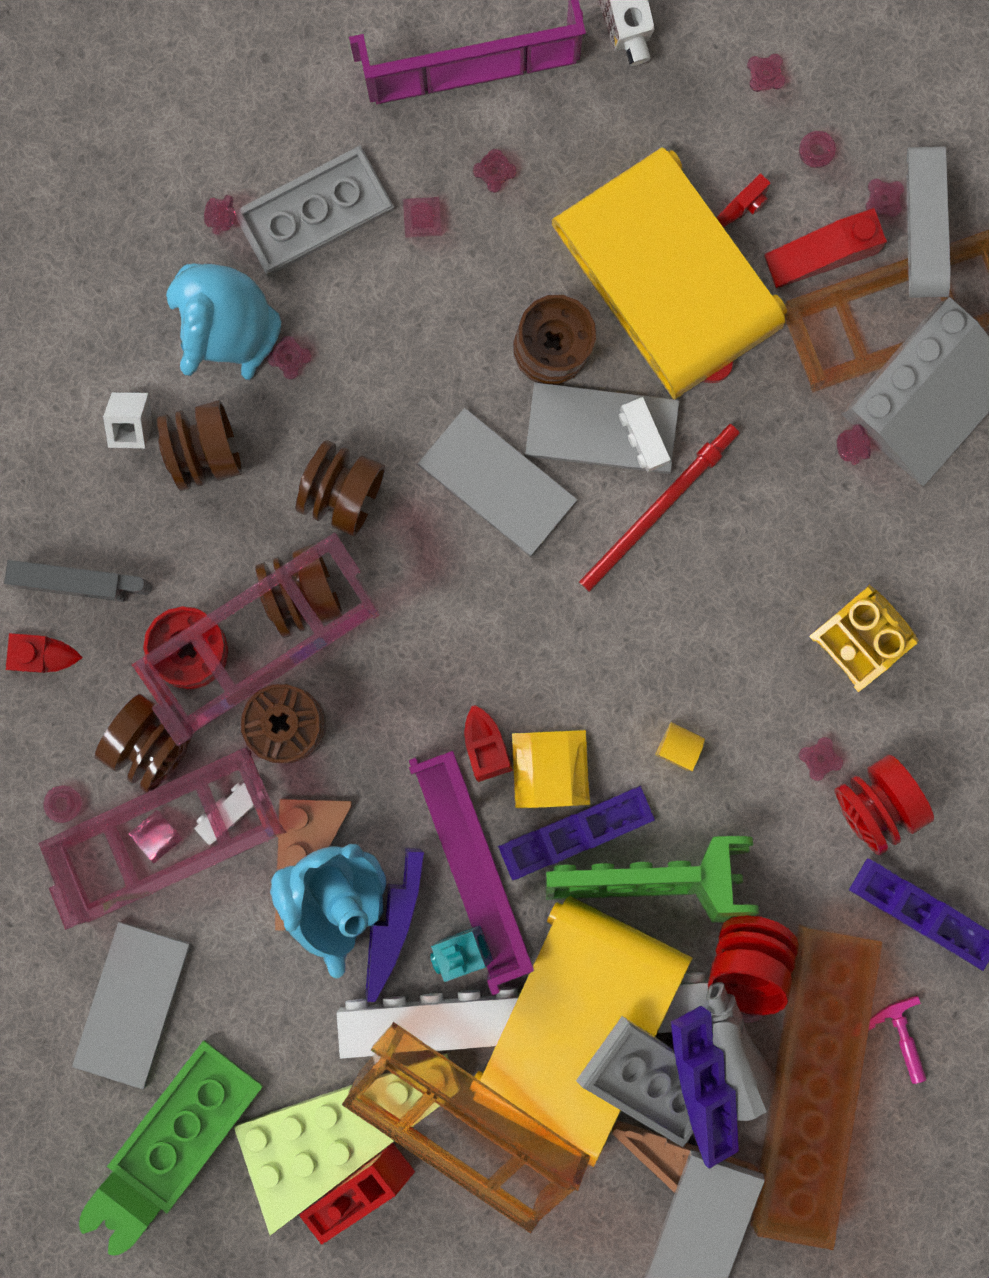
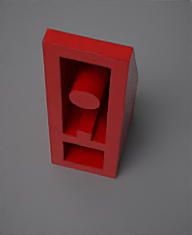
M875 208L837 220L764 254L774 285L776 288L877 255L887 241Z
M392 1142L303 1210L299 1216L322 1245L395 1197L415 1171Z

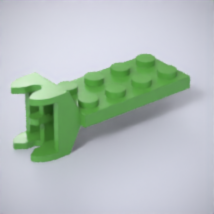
M713 837L700 866H691L690 861H672L668 863V867L653 868L651 862H636L630 864V869H615L614 864L610 863L592 865V870H576L575 865H557L553 867L554 871L546 872V900L566 899L569 896L575 899L696 894L712 923L725 922L737 916H755V914H759L758 905L733 904L732 884H742L743 875L731 874L730 855L750 852L749 846H754L753 837Z
M203 1040L107 1167L113 1172L85 1205L79 1220L81 1233L85 1234L96 1230L105 1220L106 1227L109 1230H115L109 1238L108 1254L115 1256L130 1249L160 1210H163L165 1213L170 1211L264 1085L207 1041Z

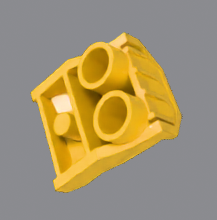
M870 584L809 636L830 655L849 677L858 692L891 667L919 641L904 618Z
M586 730L512 734L515 808L590 805Z

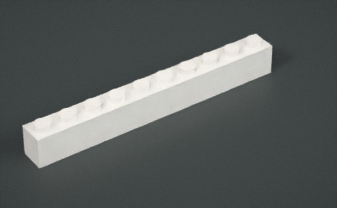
M704 972L685 974L658 1033L672 1032L671 1021L699 1006L705 1009L708 1008L709 1004L706 996L709 990L707 985L709 978H705ZM517 987L500 988V993L492 996H480V990H466L458 992V998L443 999L442 993H429L420 995L421 1001L406 1002L405 996L383 998V1004L368 1005L367 999L348 1000L345 1002L346 1007L339 1008L337 1011L340 1059L496 1046L520 993H518Z

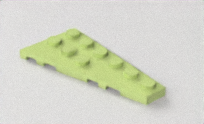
M447 1053L255 1117L234 1126L270 1236L459 1091Z

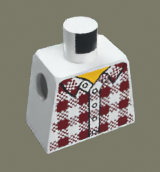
M598 0L614 51L625 48L630 66L640 65L649 61L651 58L646 42L650 40L654 32V23L648 0ZM629 8L631 9L635 27L627 25L624 20L625 12Z

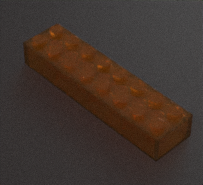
M799 924L797 934L799 949L795 958V968L791 973L792 984L789 1000L785 1008L775 1070L776 1080L770 1101L759 1173L764 1174L765 1181L752 1213L751 1226L758 1237L834 1250L882 941L869 936Z

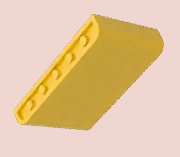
M661 147L552 219V226L675 400L781 330L785 324L784 314L787 313V309L778 295H771L681 170L683 168L677 154L673 150L667 151Z
M569 896L563 904L556 902L547 919V923L552 926L533 965L534 971L529 974L484 1073L480 1071L476 1073L468 1091L474 1094L471 1102L594 1167L621 1110L582 1088L576 1080L622 1016L656 1037L693 958Z

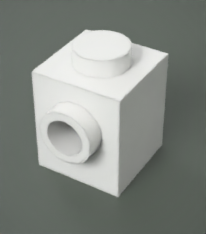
M111 393L103 416L108 448L145 449L152 428L148 393Z

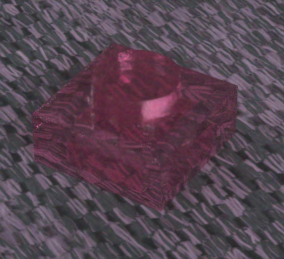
M439 197L403 199L406 238L442 236Z
M158 810L153 812L128 834L153 864L183 840Z

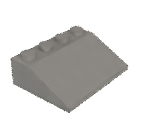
M948 297L934 307L841 415L918 483L924 486L989 413V336L971 315L951 297Z

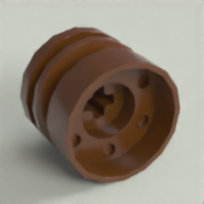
M547 295L535 300L524 311L513 340V355L520 371L531 381L542 384L561 385L572 380L583 369L596 341L595 322L589 310L578 300L571 297ZM547 339L550 342L555 340L559 342L557 351L553 347L545 348Z
M220 400L196 406V424L191 425L183 410L175 413L177 429L168 414L157 418L161 455L167 471L171 474L180 491L191 488L190 473L198 487L205 484V467H210L211 472L218 481L242 474L239 453L232 454L227 440L234 437L226 410Z
M326 440L320 445L305 468L299 485L295 509L298 513L307 515L313 508V519L320 521L331 508L333 509L332 527L351 536H356L368 517V513L360 511L365 497L368 496L376 499L383 481L385 465L362 455L349 468V449L341 448L336 454V444Z
M316 543L292 551L294 569L288 571L279 557L273 559L276 572L274 577L265 562L255 566L261 602L269 620L276 626L282 638L292 636L293 632L289 618L293 617L296 626L301 632L306 630L305 612L311 611L320 625L343 617L336 591L332 593L326 578L330 577Z
M272 684L258 690L247 701L241 715V733L247 747L259 758L272 763H296L310 757L320 747L326 733V716L321 704L309 692L289 684ZM287 714L289 717L286 722L290 725L289 730H280L277 733L278 725L274 722L275 718H283Z
M138 694L121 709L105 731L95 751V759L115 772H119L132 762L127 780L131 783H136L142 778L140 789L147 794H151L164 780H167L183 760L187 747L194 735V729L187 724H183L177 729L179 719L175 716H170L158 726L162 707L143 694Z

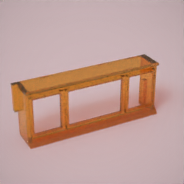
M989 230L949 243L950 266L982 255L989 273ZM908 258L786 302L787 313L784 314V317L809 380L812 393L881 369L904 343L902 342L867 354L847 302L909 281ZM950 290V292H949V297H951V298L955 301V299H954V297H953V295H952V292H951V290ZM940 297L941 301H944L945 299L948 298V297ZM836 307L855 359L822 370L802 318ZM989 312L973 317L985 332L989 331Z
M395 1022L373 1044L370 1050L375 1054L359 1071L342 1106L530 1234L546 1214L574 1190H579L591 1156ZM385 1069L423 1094L400 1119L364 1095V1092ZM435 1102L513 1156L487 1179L411 1126ZM524 1164L551 1181L538 1194L533 1209L500 1188Z

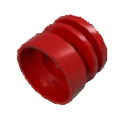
M184 606L168 609L156 617L146 631L143 645L146 662L156 676L176 688L189 690L206 687L216 680L226 666L229 652L226 636L214 619L199 609ZM186 642L189 645L194 642L197 643L194 647L195 652H197L194 658L188 655L183 659L181 658L184 652L181 648L183 643Z
M886 755L867 768L868 776L872 783L871 786L859 776H854L850 778L852 789L846 784H841L834 789L847 823L858 838L864 841L876 855H881L888 851L885 838L892 845H897L901 842L896 826L897 823L910 834H914L934 821L932 808L924 793L908 770L892 755Z
M744 915L732 917L725 921L719 932V941L715 950L717 956L712 963L707 984L708 989L712 984L722 982L727 994H732L735 997L736 1005L740 1012L745 1014L769 1015L783 1010L789 1000L792 984L791 973L795 968V958L799 949L797 937L789 928L777 921L760 916Z

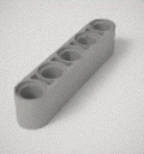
M908 147L906 189L909 298L949 297L950 244L946 147Z

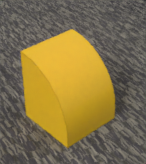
M670 722L655 755L686 771H693L702 751L705 738Z

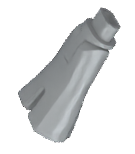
M716 982L709 987L706 996L709 1004L707 1010L711 1012L713 1045L724 1053L725 1083L736 1091L737 1120H753L767 1113L776 1076L753 1043L746 1029L740 1009L736 1005L735 997L732 994H727L722 982Z

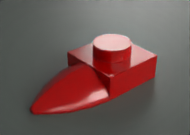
M761 173L716 217L722 227L732 223L737 218L741 219L748 211L754 215L767 202L768 198L765 195L771 183Z
M9 633L6 670L35 673L56 672L76 664L83 658L74 648L60 640L48 638L47 636Z
M476 705L471 706L465 722L464 737L475 779L481 782L513 771L504 738L496 723L484 710Z

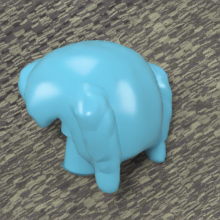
M192 263L184 265L178 271L167 290L166 297L170 309L179 308L181 314L180 338L182 342L180 346L184 351L180 362L182 373L191 376L197 371L202 360L242 364V377L246 380L252 379L258 366L261 365L271 352L281 331L279 313L267 304L265 295L259 286L246 274L234 268L215 264Z
M348 844L344 847L329 846L316 850L298 861L295 866L279 869L271 880L270 894L273 905L281 920H283L286 931L305 950L316 956L323 957L330 976L335 979L340 978L345 973V959L354 948L355 938L363 933L368 926L376 924L383 913L382 895L386 886V876L375 856L363 852L357 844Z

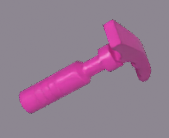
M917 995L886 1006L866 1021L857 1032V1036L862 1038L867 1035V1031L875 1028V1024L885 1022V1018H893L891 1019L893 1027H897L900 1036L899 1045L912 1084L927 1080L914 1039L909 1036L906 1024H908L906 1015L902 1016L905 1010L921 1004Z

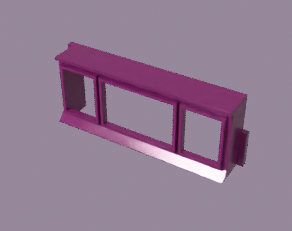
M568 0L566 26L372 66L369 63L364 34L350 36L349 40L354 62L362 61L370 103L376 102L377 105L425 95V91H428L430 94L523 75L524 71H527L528 74L576 64V61L580 60L582 37L586 32L579 0Z
M451 751L421 763L415 757L409 760L410 773L417 776L472 928L481 926L493 961L487 966V982L492 995L500 993L499 984L534 971L454 752Z

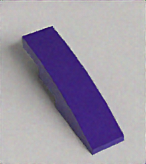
M639 786L503 843L498 848L511 879L517 880L548 865H553L582 851L592 849L655 821L643 790Z
M405 848L403 885L388 884L385 921H378L370 926L365 990L367 1002H376L396 964L409 931L419 892L424 852L419 848Z
M866 859L849 891L984 971L989 962V930L912 883L900 878L875 861Z
M699 1006L671 1021L675 1060L689 1120L704 1165L710 1169L739 1151L736 1091L725 1083L724 1053L713 1045L711 1012Z

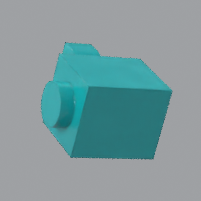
M480 925L441 939L431 946L433 952H431L430 958L433 968L437 974L441 973L444 982L483 969L493 961Z

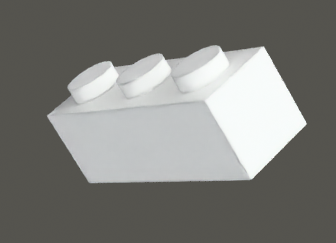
M641 397L622 405L621 413L618 416L622 426H627L630 432L627 436L631 446L637 448L639 453L637 460L640 467L645 468L648 473L669 464L670 457L644 398Z
M250 781L238 782L231 789L233 793L227 799L223 796L213 805L216 808L210 814L204 813L196 821L198 825L194 829L209 846L213 845L264 799Z

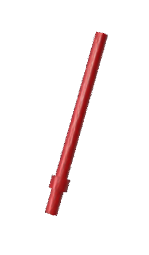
M729 424L711 443L706 442L696 453L698 457L590 569L579 581V584L590 592L708 467L713 468L722 458L721 453L733 442L740 432L732 424Z

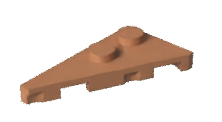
M280 799L277 871L287 866H295L298 861L308 854L331 846L352 807V801ZM276 910L275 930L284 931L283 920H281Z
M617 1121L612 1129V1134L674 1193L690 1150L700 1152L698 1146L686 1143L684 1147H681L661 1134L621 1121ZM732 1157L723 1160L758 1172V1168L754 1164Z

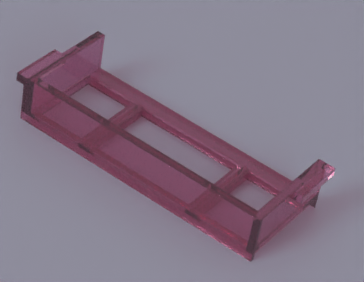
M335 532L286 562L132 664L143 683L157 701V704L152 707L153 711L177 746L189 740L197 730L371 617L375 619L380 615L379 608L356 576V574L361 572ZM329 551L362 603L324 627L291 576ZM281 583L314 634L235 685L201 634ZM191 641L225 692L187 715L153 665Z
M248 747L242 748L38 843L55 884L49 888V891L65 930L94 921L287 833L279 822L251 756V750ZM239 770L262 825L230 838L208 784ZM196 790L218 845L138 881L117 826ZM105 833L126 887L89 903L67 849Z

